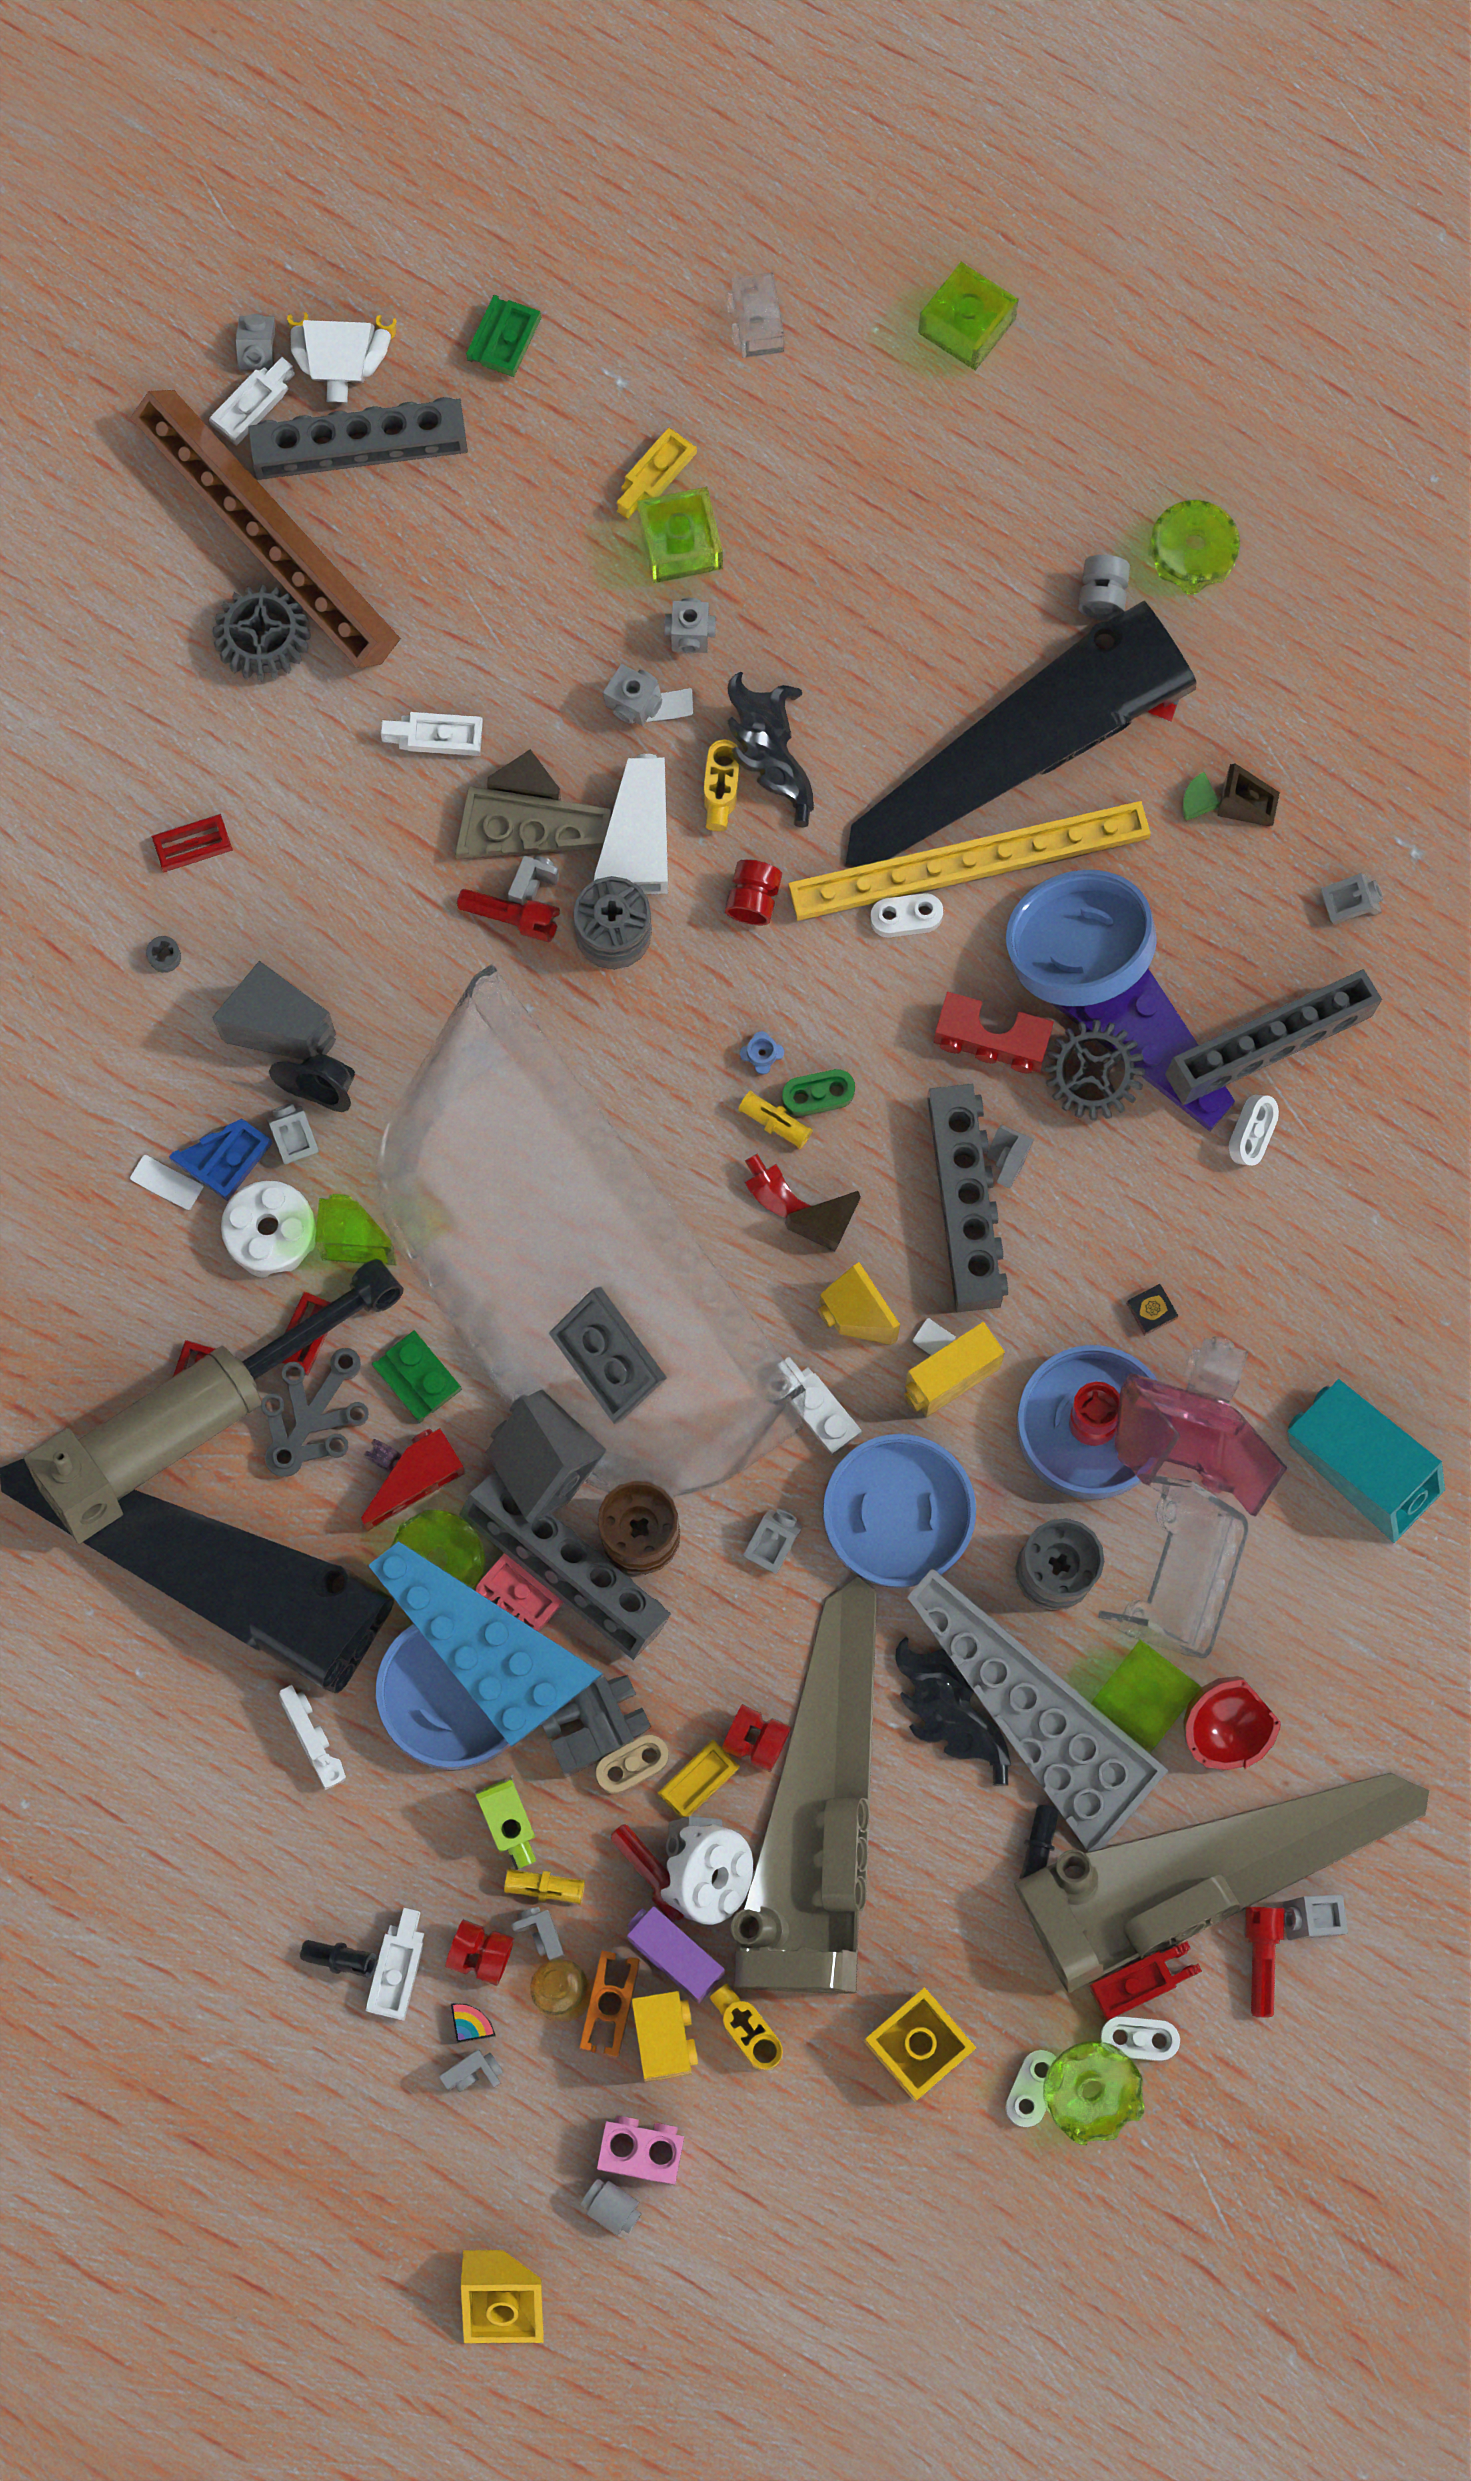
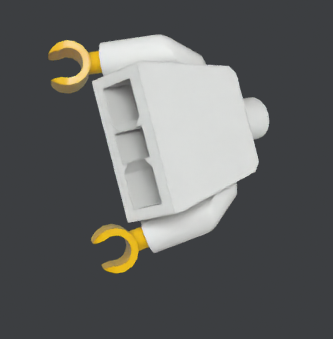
M303 312L304 319L301 322H294L292 314H289L287 320L291 330V352L301 370L310 375L312 380L327 382L326 402L348 403V383H364L365 377L373 375L387 353L390 340L396 335V318H393L391 325L384 326L382 325V315H377L376 331L374 332V325L371 323L311 321L308 318L307 312Z

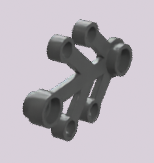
M342 1348L332 1355L330 1361L332 1371L309 1406L303 1386L304 1368L297 1362L287 1363L283 1367L282 1379L288 1385L297 1424L288 1438L281 1416L284 1410L283 1399L277 1394H268L263 1398L261 1409L268 1418L273 1443L266 1451L265 1462L268 1469L274 1475L289 1477L299 1471L304 1461L327 1456L334 1458L344 1456L348 1450V1441L341 1434H332L323 1443L302 1446L309 1433L349 1424L361 1426L368 1420V1408L361 1402L351 1403L344 1410L322 1414L342 1382L354 1378L359 1373L361 1361L359 1355L354 1350ZM341 1357H350L353 1365L348 1369L341 1368L338 1364ZM290 1368H296L300 1371L301 1375L297 1380L292 1381L286 1377V1372ZM271 1399L277 1400L280 1404V1408L276 1412H269L265 1408L266 1403ZM354 1408H360L364 1411L365 1415L359 1421L353 1420L350 1417V1411ZM335 1439L341 1440L344 1444L343 1450L333 1452L329 1447L331 1441ZM281 1451L289 1452L292 1456L291 1461L287 1464L279 1463L277 1460L278 1453Z

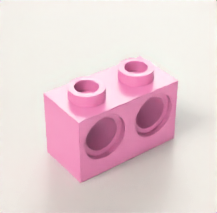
M616 2116L615 2123L606 2121L597 2170L676 2185L684 2143V2136L677 2135L678 2127L655 2123L654 2129L649 2130L639 2128V2120L623 2116ZM626 2134L633 2140V2150L626 2157H618L611 2150V2142L617 2135ZM657 2142H666L673 2150L671 2160L664 2165L655 2164L650 2159V2149Z

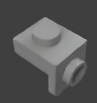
M260 314L239 316L236 333L239 369L261 370L265 367L267 370H270L274 366L275 316H263Z

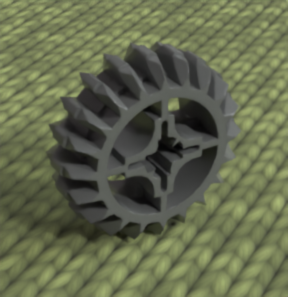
M263 584L259 588V593H253L252 589L248 586L245 589L246 596L244 597L234 592L232 595L234 604L223 602L222 609L224 613L216 614L215 620L218 626L213 627L212 631L214 637L217 638L214 645L216 651L221 652V661L224 664L230 663V669L234 674L242 669L243 677L247 680L253 673H256L257 679L261 682L265 678V673H270L271 677L276 680L278 678L277 670L283 669L284 672L290 674L291 667L289 662L300 664L302 659L299 653H306L308 651L306 640H309L311 637L310 629L307 628L309 625L308 616L302 614V606L298 602L293 603L294 599L290 593L281 597V591L277 586L270 594L267 593L266 586ZM268 612L283 617L289 624H282L281 621L270 619ZM254 614L250 619L244 620L246 617ZM264 622L266 631L264 630L265 635L261 636V643H259L257 635H259V631H262ZM234 642H242L243 645L252 646L255 649V654L243 651ZM281 645V646H280L278 649H276L275 651L270 652L271 649L274 648L275 646Z
M1094 1020L1092 1031L1088 1032L1085 1022H1080L1078 1026L1080 1035L1076 1036L1071 1028L1065 1030L1066 1035L1070 1038L1067 1044L1060 1038L1055 1039L1054 1043L1062 1048L1060 1054L1048 1051L1047 1056L1057 1060V1064L1045 1066L1046 1072L1056 1073V1077L1047 1080L1046 1084L1048 1087L1059 1085L1060 1089L1052 1095L1054 1100L1057 1101L1065 1096L1067 1097L1062 1105L1063 1110L1069 1111L1074 1104H1077L1075 1116L1078 1118H1082L1087 1108L1089 1109V1118L1092 1121L1097 1120L1098 1109H1102L1104 1117L1110 1119L1112 1117L1110 1106L1114 1105L1120 1113H1123L1125 1108L1120 1102L1123 1097L1131 1103L1136 1101V1098L1128 1092L1130 1087L1142 1090L1143 1084L1134 1081L1133 1078L1134 1075L1143 1076L1146 1074L1144 1068H1134V1063L1143 1061L1144 1056L1141 1053L1130 1054L1131 1051L1136 1049L1138 1043L1132 1040L1125 1045L1123 1044L1128 1036V1032L1125 1029L1121 1030L1116 1037L1113 1036L1115 1031L1114 1023L1109 1022L1105 1032H1101V1022ZM1100 1040L1113 1044L1117 1049L1103 1056H1094L1084 1043ZM1075 1050L1081 1061V1067L1072 1076L1073 1079L1067 1082L1066 1064L1070 1055ZM1085 1055L1097 1065L1104 1063V1070L1100 1071L1103 1072L1101 1078L1105 1082V1086L1093 1076L1086 1077V1071L1090 1070L1087 1068L1089 1063ZM1124 1059V1079L1120 1087L1115 1091L1110 1082L1109 1074L1111 1069L1117 1065V1062ZM1089 1084H1095L1104 1093L1106 1098L1090 1101L1079 1098L1073 1092L1080 1087L1083 1088Z

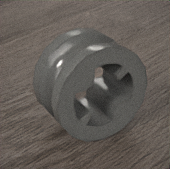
M158 936L147 946V958L156 971L167 973L179 966L181 952L176 941L172 938ZM163 947H168L170 954L173 953V955L166 956L165 961L160 962L155 953H161Z

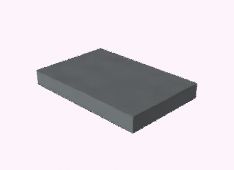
M601 1286L592 1289L549 1332L551 1338L613 1424L622 1422L667 1379Z

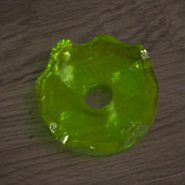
M1186 500L1174 504L1159 516L1152 530L1148 555L1152 556L1161 579L1178 585L1184 593L1193 595L1201 592L1203 588L1210 584L1222 583L1227 579L1237 562L1240 550V534L1234 520L1220 506L1208 501ZM1193 535L1199 536L1204 540L1205 546L1201 549H1192L1187 545L1186 539Z
M431 1509L417 1514L398 1527L391 1547L399 1541L427 1560L432 1550L442 1548L448 1556L447 1564L442 1570L471 1589H475L484 1571L485 1552L478 1532L469 1522L453 1513Z
M1085 2041L1075 2044L1063 2051L1052 2062L1046 2073L1043 2083L1045 2107L1054 2123L1071 2140L1079 2145H1087L1090 2141L1115 2140L1119 2136L1122 2127L1129 2121L1137 2122L1141 2120L1145 2110L1141 2073L1133 2061L1121 2049L1110 2043ZM1099 2081L1101 2088L1097 2095L1091 2098L1082 2096L1083 2087L1088 2082Z

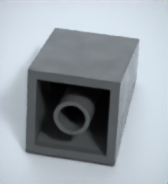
M258 961L212 1017L221 1040L227 1044L300 1060H306L318 1054L326 1055L336 1041L334 1038L336 1032L330 1013L261 961Z
M542 1389L529 1396L523 1394L510 1407L512 1415L493 1431L491 1437L494 1440L485 1452L523 1516L530 1524L568 1504L607 1451Z

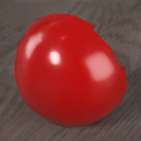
M1234 1676L1218 1678L1201 1687L1188 1703L1183 1727L1185 1742L1198 1762L1208 1769L1210 1767L1230 1770L1241 1767L1246 1769L1263 1759L1275 1744L1281 1722L1244 1678Z

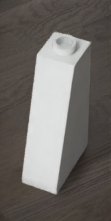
M641 754L636 756V758H628L594 875V881L610 876L620 877L638 885L644 894H668L665 757L657 758L653 754Z

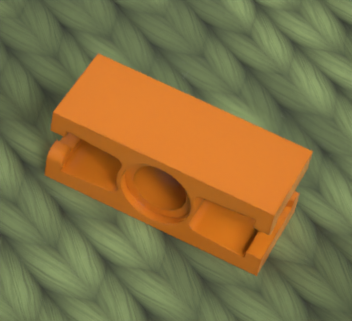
M602 1950L579 2048L583 2051L595 2053L597 2046L592 2045L590 2041L596 2022L601 2020L608 2024L614 2023L616 2027L613 2048L605 2047L603 2054L619 2059L641 1961L634 1957L626 1958L625 1965L630 1966L624 1988L620 1989L613 1985H605L608 1962L615 1961L616 1953ZM607 1994H615L621 1999V2008L614 2015H605L599 2009L601 1998Z

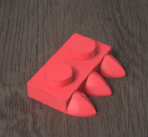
M505 1553L481 1579L476 1588V1592L490 1601H494L498 1597L499 1600L496 1605L513 1616L518 1614L519 1620L538 1632L564 1603Z

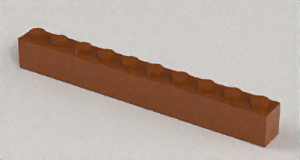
M175 390L148 391L130 417L357 668L382 665L401 638Z

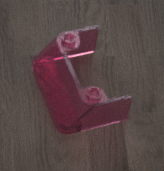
M1129 1374L1121 1386L1114 1447L1119 1453L1117 1455L1118 1459L1130 1467L1143 1484L1149 1486L1164 1461L1196 1470L1203 1478L1201 1482L1206 1488L1215 1493H1221L1222 1491L1232 1493L1251 1516H1257L1288 1467L1238 1410L1223 1401L1137 1374Z

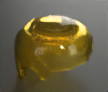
M563 1959L548 1961L540 1965L531 1977L530 1996L536 2007L547 2019L558 2022H570L582 2016L588 2008L592 1993L591 1982L585 1972L573 1961Z

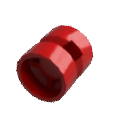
M748 859L738 861L732 880L736 884V888L729 891L725 913L732 919L742 923L757 926L768 925L775 906V901L771 897L778 895L782 872L765 862Z
M1097 1381L1087 1383L1078 1390L1074 1397L1069 1417L1071 1433L1078 1441L1085 1445L1099 1446L1113 1438L1123 1409V1401L1119 1392L1113 1386Z
M742 1704L730 1726L721 1750L740 1759L748 1755L750 1756L751 1764L771 1772L784 1747L791 1726L774 1718L764 1721L761 1712ZM751 1729L760 1731L755 1745L746 1741Z
M463 1919L454 1936L445 1967L465 1975L470 1971H474L477 1979L498 1986L509 1960L515 1939L497 1931H493L489 1935L485 1934L483 1926Z

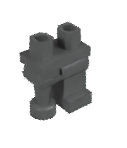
M628 1675L616 1677L609 1681L606 1680L605 1676L596 1680L578 1694L574 1700L567 1703L542 1723L548 1739L561 1733L560 1725L580 1718L584 1726L579 1731L550 1742L566 1778L601 1761L605 1756L633 1742L634 1738L651 1728L643 1708L623 1716L618 1706V1703L636 1695Z

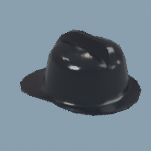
M318 1054L307 1058L301 1064L285 1061L276 1062L270 1067L269 1074L271 1079L286 1092L318 1103L332 1111L345 1112L349 1110L351 1101L347 1092L354 1080L355 1071L335 1058Z

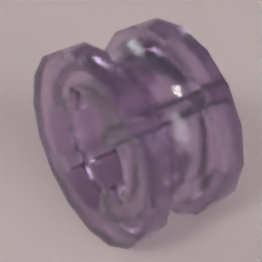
M373 1439L371 1442L373 1448L371 1451H366L364 1457L391 1473L394 1468L393 1463L396 1460L399 1461L402 1455L387 1444Z

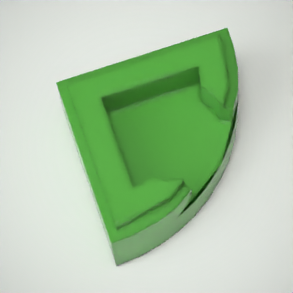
M1205 772L1196 776L1185 791L1182 807L1185 821L1219 807L1220 802Z

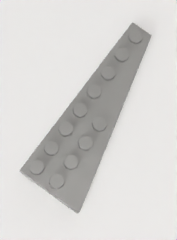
M932 1568L907 1598L1086 1850L1093 1852L1103 1849L1169 1770Z

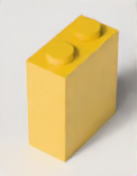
M983 1321L910 1369L907 1374L905 1384L907 1392L904 1393V1397L915 1412L921 1410L927 1418L1001 1368L1005 1351Z

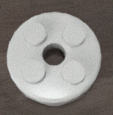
M261 1181L242 1188L228 1202L222 1215V1239L229 1255L236 1263L257 1277L266 1278L272 1273L289 1272L296 1269L316 1245L315 1218L308 1201L298 1190L282 1182ZM268 1217L276 1219L278 1221V1228L273 1234L262 1235L258 1232V1224L262 1219Z
M720 1825L685 1827L680 1831V1837L686 1843L685 1849L679 1855L673 1856L667 1861V1869L671 1881L670 1886L661 1890V1897L668 1905L680 1911L684 1918L706 1925L721 1923L739 1909L750 1889L753 1877L751 1849L747 1841L739 1833ZM718 1869L717 1878L712 1884V1875Z

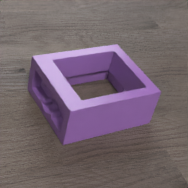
M653 1906L648 1912L642 1908L628 1923L627 1926L630 1933L627 1937L629 1942L698 2004L703 2001L725 1975V1969L656 1907Z

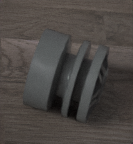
M614 876L596 879L584 887L576 898L573 916L578 948L585 958L598 967L613 970L629 967L640 960L649 948L652 936L649 901L642 889L628 879ZM609 913H616V921H608Z
M1068 1518L1050 1520L1037 1527L1019 1552L1015 1566L1017 1584L1024 1596L1038 1607L1052 1611L1069 1609L1080 1603L1101 1577L1105 1562L1103 1547L1096 1534L1083 1523ZM1055 1562L1062 1564L1059 1575L1052 1573V1565Z

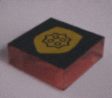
M1161 1284L1129 1299L1126 1303L1144 1336L1178 1318V1314Z

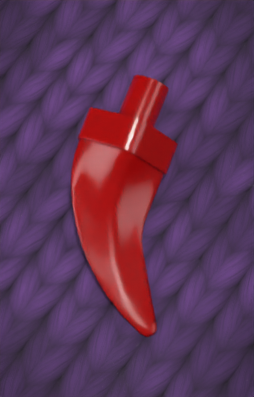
M758 1153L745 1160L754 1177L744 1183L755 1199L766 1209L787 1218L788 1214L811 1207V1205L801 1201L792 1193L777 1164L766 1169Z

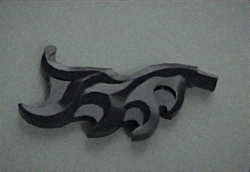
M739 672L732 676L727 687L730 701L740 716V724L731 717L727 720L734 737L742 744L745 753H743L738 747L733 748L734 759L744 769L760 772L761 776L757 778V782L767 791L788 798L796 809L794 825L801 828L807 827L809 825L810 812L814 810L813 792L805 771L788 751L787 742L792 737L785 709V700L787 698L796 700L802 696V690L782 685L776 687L771 692H753L742 683L743 673Z
M905 1637L896 1648L895 1660L900 1672L909 1678L914 1685L915 1694L910 1697L902 1692L900 1697L904 1705L911 1712L919 1715L925 1722V1726L922 1728L913 1724L909 1726L913 1735L927 1743H937L946 1740L948 1745L944 1747L943 1753L956 1759H982L989 1762L990 1766H993V1785L1008 1786V1767H1011L1008 1747L998 1728L972 1708L970 1698L974 1691L944 1648L929 1654H916L908 1649L909 1639Z

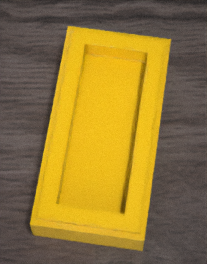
M712 1740L658 1792V1795L680 1818L691 1816L740 1769V1766Z

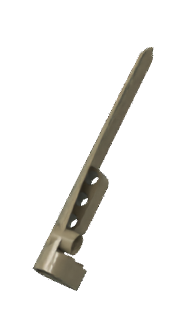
M859 1576L824 1602L785 1764L744 1910L735 1914L730 1926L731 1934L737 1941L734 1988L804 1993H857L859 1911H863L867 1897L877 1591ZM757 1919L759 1930L756 1936L751 1938L749 1927L752 1921Z
M1387 1773L1295 1800L1089 1853H1084L1080 1850H1068L1060 1855L1056 1863L1014 1883L1054 1970L1066 1991L1071 1993L1138 1957L1144 1959L1158 1951L1161 1953L1244 1910L1245 1906H1252L1425 1816L1429 1790L1393 1773ZM1071 1866H1079L1085 1871L1080 1878L1076 1879L1067 1877L1064 1872Z

